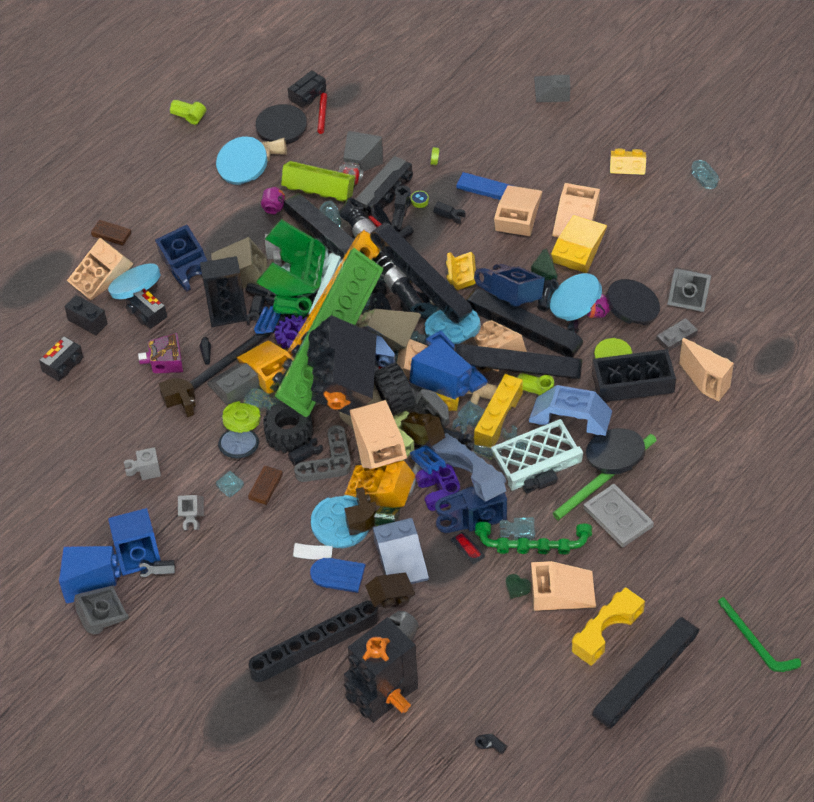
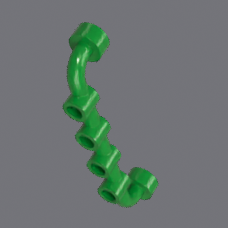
M487 522L476 523L475 534L480 537L484 545L497 548V552L500 554L508 553L509 548H517L519 554L529 553V548H537V552L543 555L548 554L550 549H558L559 554L567 555L570 553V549H577L585 545L587 539L592 536V526L585 523L578 524L576 526V536L580 538L577 541H570L565 538L558 541H550L547 538H540L538 540H529L527 538L509 540L504 537L492 540L487 537L491 534V524Z

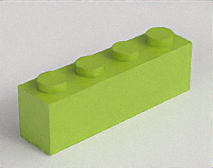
M289 161L283 165L281 185L286 186L290 190L299 189L307 194L317 193L321 197H334L338 201H346L353 196L355 176Z

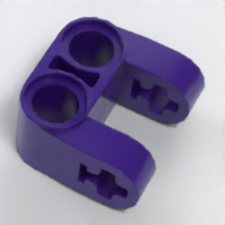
M446 464L445 468L439 466L438 471L432 469L431 474L420 470L415 475L420 488L437 484L439 491L428 494L424 499L430 511L436 510L435 505L439 499L460 491V483L454 469L449 464ZM442 504L439 508L442 509L450 505Z

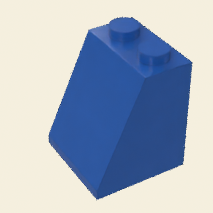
M440 338L412 357L409 381L412 384L455 400L459 396H464L469 391L472 366Z
M147 508L108 518L122 576L148 569L147 567L139 566L141 560H148L149 562L160 560Z
M113 546L63 548L59 583L66 603L74 602L76 594L117 585V578L121 577V568L118 565V555L114 554Z

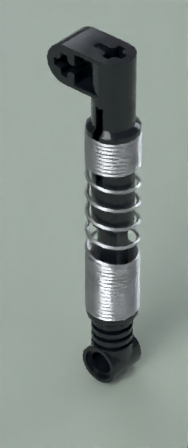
M348 198L339 211V215L349 222L355 238L363 230L370 234L377 227L363 213L362 204L354 198ZM380 250L374 261L383 268L381 276H384V281L391 292L399 297L408 312L421 314L420 318L428 319L438 307L423 292L416 291L413 287V282Z

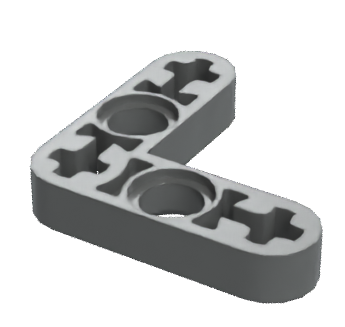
M334 425L328 430L331 458L301 462L295 466L294 472L298 481H314L345 476L350 473V456L345 430L342 426ZM335 433H338L339 441H336ZM339 447L344 449V452L342 453L334 452V450ZM321 466L328 468L325 472H320L317 469Z

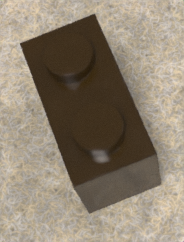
M411 412L401 421L404 432L416 444L432 447L446 438L440 419L437 416Z
M406 572L376 576L365 585L374 608L382 606L383 608H389L396 604L403 606L409 603V599L415 595Z

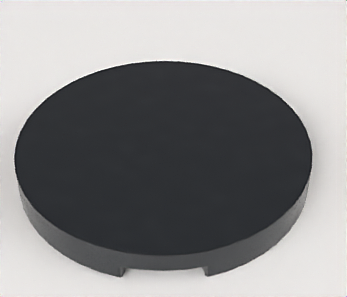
M287 104L268 107L256 119L258 136L262 140L265 139L269 142L285 138L286 144L293 143L299 140V137L307 129V119L303 111Z
M630 279L617 280L607 290L606 297L609 309L617 318L628 324L648 325L659 314L660 303L657 296L650 288L638 281Z
M623 428L607 430L606 436L596 435L591 439L586 448L587 460L590 466L603 471L605 474H620L632 470L634 465L644 459L646 453L643 438L635 431Z

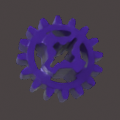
M292 315V319L285 317V322L279 321V326L275 327L276 331L274 333L277 344H281L282 349L285 347L289 349L307 318L303 320L302 315L298 318Z

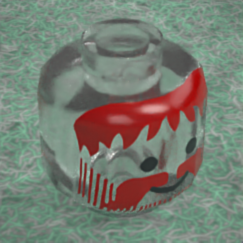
M344 162L342 166L339 165L338 172L355 176L354 186L358 184L359 180L363 179V170H360L358 163Z

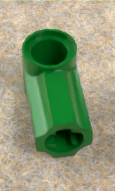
M275 296L273 303L274 313L294 315L297 318L302 315V318L305 317L312 307V302L307 297L290 298ZM300 304L305 307L304 311L299 308Z

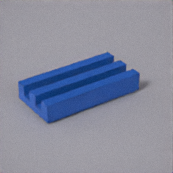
M273 306L270 309L264 307L255 325V333L273 332L281 313H274Z
M426 445L410 452L411 459L428 474L432 473V469L438 471L439 466L442 468L446 467L445 461Z

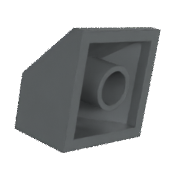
M569 75L534 76L536 103L570 101Z
M348 131L344 151V168L346 170L349 168L350 171H353V168H357L359 173L383 164L382 136Z
M676 267L667 305L704 312L712 275Z

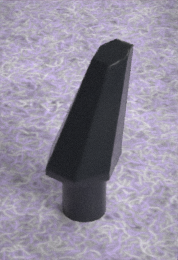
M578 319L571 320L566 330L577 334L579 331Z
M203 337L199 347L205 365H209L211 343L207 337Z

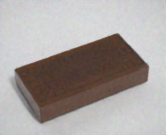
M99 220L91 231V235L123 246L131 235V229Z
M264 465L248 495L249 500L267 505L283 476V472Z

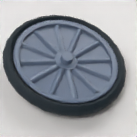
M228 430L221 435L218 441L220 451L231 458L248 457L257 450L259 445V438L252 430L242 433Z

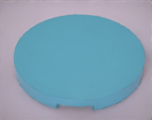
M238 137L222 147L217 156L216 167L226 182L241 185V183L256 180L264 172L268 162L267 152L259 140L253 137Z
M144 264L134 267L114 279L109 285L108 291L114 299L133 297V293L139 292L143 288L147 290L159 280L161 276L160 269L156 264Z
M588 273L568 278L559 285L551 297L550 309L555 317L566 319V321L575 320L591 311L590 308L596 300L601 297V283L594 275Z
M441 310L433 313L425 322L427 338L441 330L453 344H459L472 336L475 337L481 329L480 318L474 310L458 324L453 323Z
M349 495L328 497L314 508L311 515V528L314 536L326 546H333V548H347L358 544L366 537L369 530L349 535L345 520L344 508L358 505L357 498Z

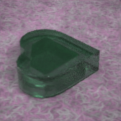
M510 574L506 577L505 585L510 599L530 593L531 583L528 579L520 578L516 574Z

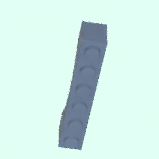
M448 433L445 434L446 438L432 447L428 446L445 461V464L471 472L476 495L485 502L506 492L504 485L506 479L502 472L495 470L492 465L487 464L483 458H479L474 451H470L464 444L462 445Z

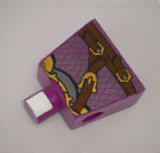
M177 333L149 341V352L138 354L140 365L151 363L154 373L183 372Z

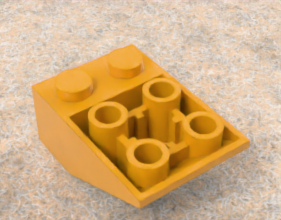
M268 340L237 357V360L240 363H247L258 374L259 386L268 395L274 392L270 389L274 382L272 378L278 371L281 372L283 370L282 364L287 358L292 356L286 350Z
M397 461L373 469L356 465L344 495L356 497V489L363 487L365 495L369 494L371 502L376 501L377 506L386 508L404 507L415 474L405 461Z

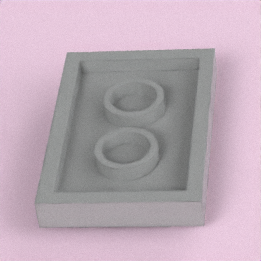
M615 484L584 503L583 509L622 548L654 525V522Z

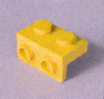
M625 149L611 151L610 173L645 174L646 152L640 149H634L632 152L625 151Z
M451 252L447 253L446 266L449 273L447 275L449 284H453L457 291L476 284L474 279L476 271L474 254L469 252L455 258Z

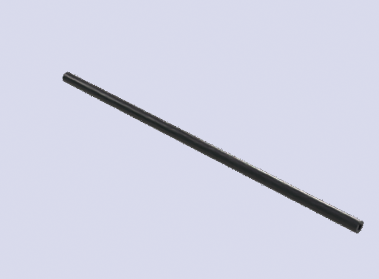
M408 225L398 233L405 239L414 230ZM318 290L315 293L311 294L309 297H307L311 300L312 305L318 293ZM300 304L299 308L304 311L305 307ZM283 314L276 326H279V321L285 322V317L292 319V315ZM274 328V331L270 333L254 335L191 380L190 383L194 390L237 360V357L265 340L276 329Z

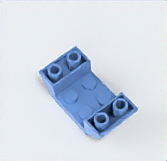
M556 385L536 398L529 422L547 425L552 413L559 416L564 415L577 419H587L588 433L606 436L612 410L594 391Z

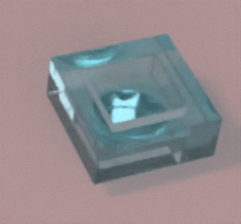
M229 471L216 481V487L230 498L244 487V483L234 473Z

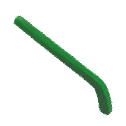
M725 597L718 600V603L772 671L786 672L801 667V660L799 658L783 662L775 661Z

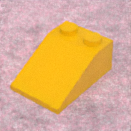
M573 215L551 253L553 263L588 273L607 225Z

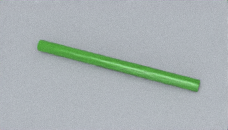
M649 434L643 439L645 449H648L657 441L653 434ZM602 472L553 512L554 518L560 520L616 474H605Z

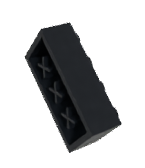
M237 256L200 262L211 327L245 322L247 312Z
M668 349L592 359V376L596 392L604 402L675 393L676 376Z

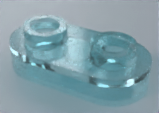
M697 160L692 163L691 173L704 188L713 189L718 186L719 176L706 161Z
M332 201L323 203L319 210L340 227L341 218L338 207Z

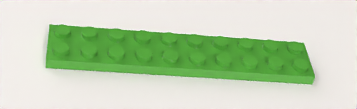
M353 248L350 250L275 394L276 398L305 417L310 415L316 403L311 400L312 371L314 367L307 365L308 336L310 332L316 329L330 315L355 325L383 271L381 266L357 249Z

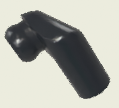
M483 734L475 738V745L480 749L494 748L500 754H503L508 748L494 734Z

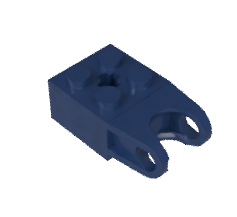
M184 225L155 239L159 254L173 277L185 291L191 290L189 280L195 275H202L200 262H206L207 259L189 226Z
M496 264L493 266V270L479 268L474 273L475 282L479 287L497 296L498 299L510 302L513 306H520L523 303H532L534 300L542 299L544 277L520 266L510 267L504 264ZM480 273H482L484 276L483 282L480 280Z
M468 487L439 499L435 505L436 512L440 515L436 520V527L444 533L468 529L471 532L475 530V524L479 522L495 525L507 521V497L505 492L485 502L476 495L474 487ZM442 504L451 506L447 511H442L439 507ZM443 520H449L451 521V525L448 527H444L440 524V522Z

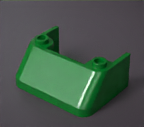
M281 219L265 237V240L280 248L281 259L291 264L290 272L272 262L256 283L282 297L315 293L320 287L326 249L321 242Z

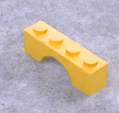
M508 374L504 375L474 430L475 445L490 450L491 447L495 446L509 409L516 407L523 394L522 379Z
M626 587L621 592H617L611 602L600 609L598 616L595 619H590L581 633L575 634L572 639V652L592 666L605 653V640L602 637V632L608 626L617 623L632 625L644 612L645 601Z

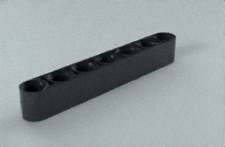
M298 193L283 201L285 211L335 255L340 256L341 260L344 258L354 241L350 235L301 194Z
M389 223L381 224L370 233L372 242L453 323L458 324L472 313L471 305Z
M475 288L466 298V301L477 315L507 327L560 355L573 358L583 345L582 338L577 334L518 306H513L505 300L498 299L497 296L482 289Z
M454 344V351L473 367L581 379L582 359Z
M366 600L253 656L248 663L251 679L255 682H263L375 626L379 621L378 607L374 608L372 601Z
M680 617L595 707L592 716L609 729L615 726L694 641L699 633V628L684 617Z

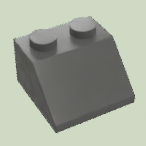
M237 363L207 382V385L227 406L241 401L260 389L258 374L247 363Z

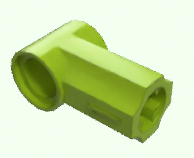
M173 100L170 113L184 117L189 123L196 125L206 113V107L199 102H194L192 105L179 100Z
M520 373L518 376L519 379L523 380V390L538 394V396L555 387L554 379L549 375L537 377Z

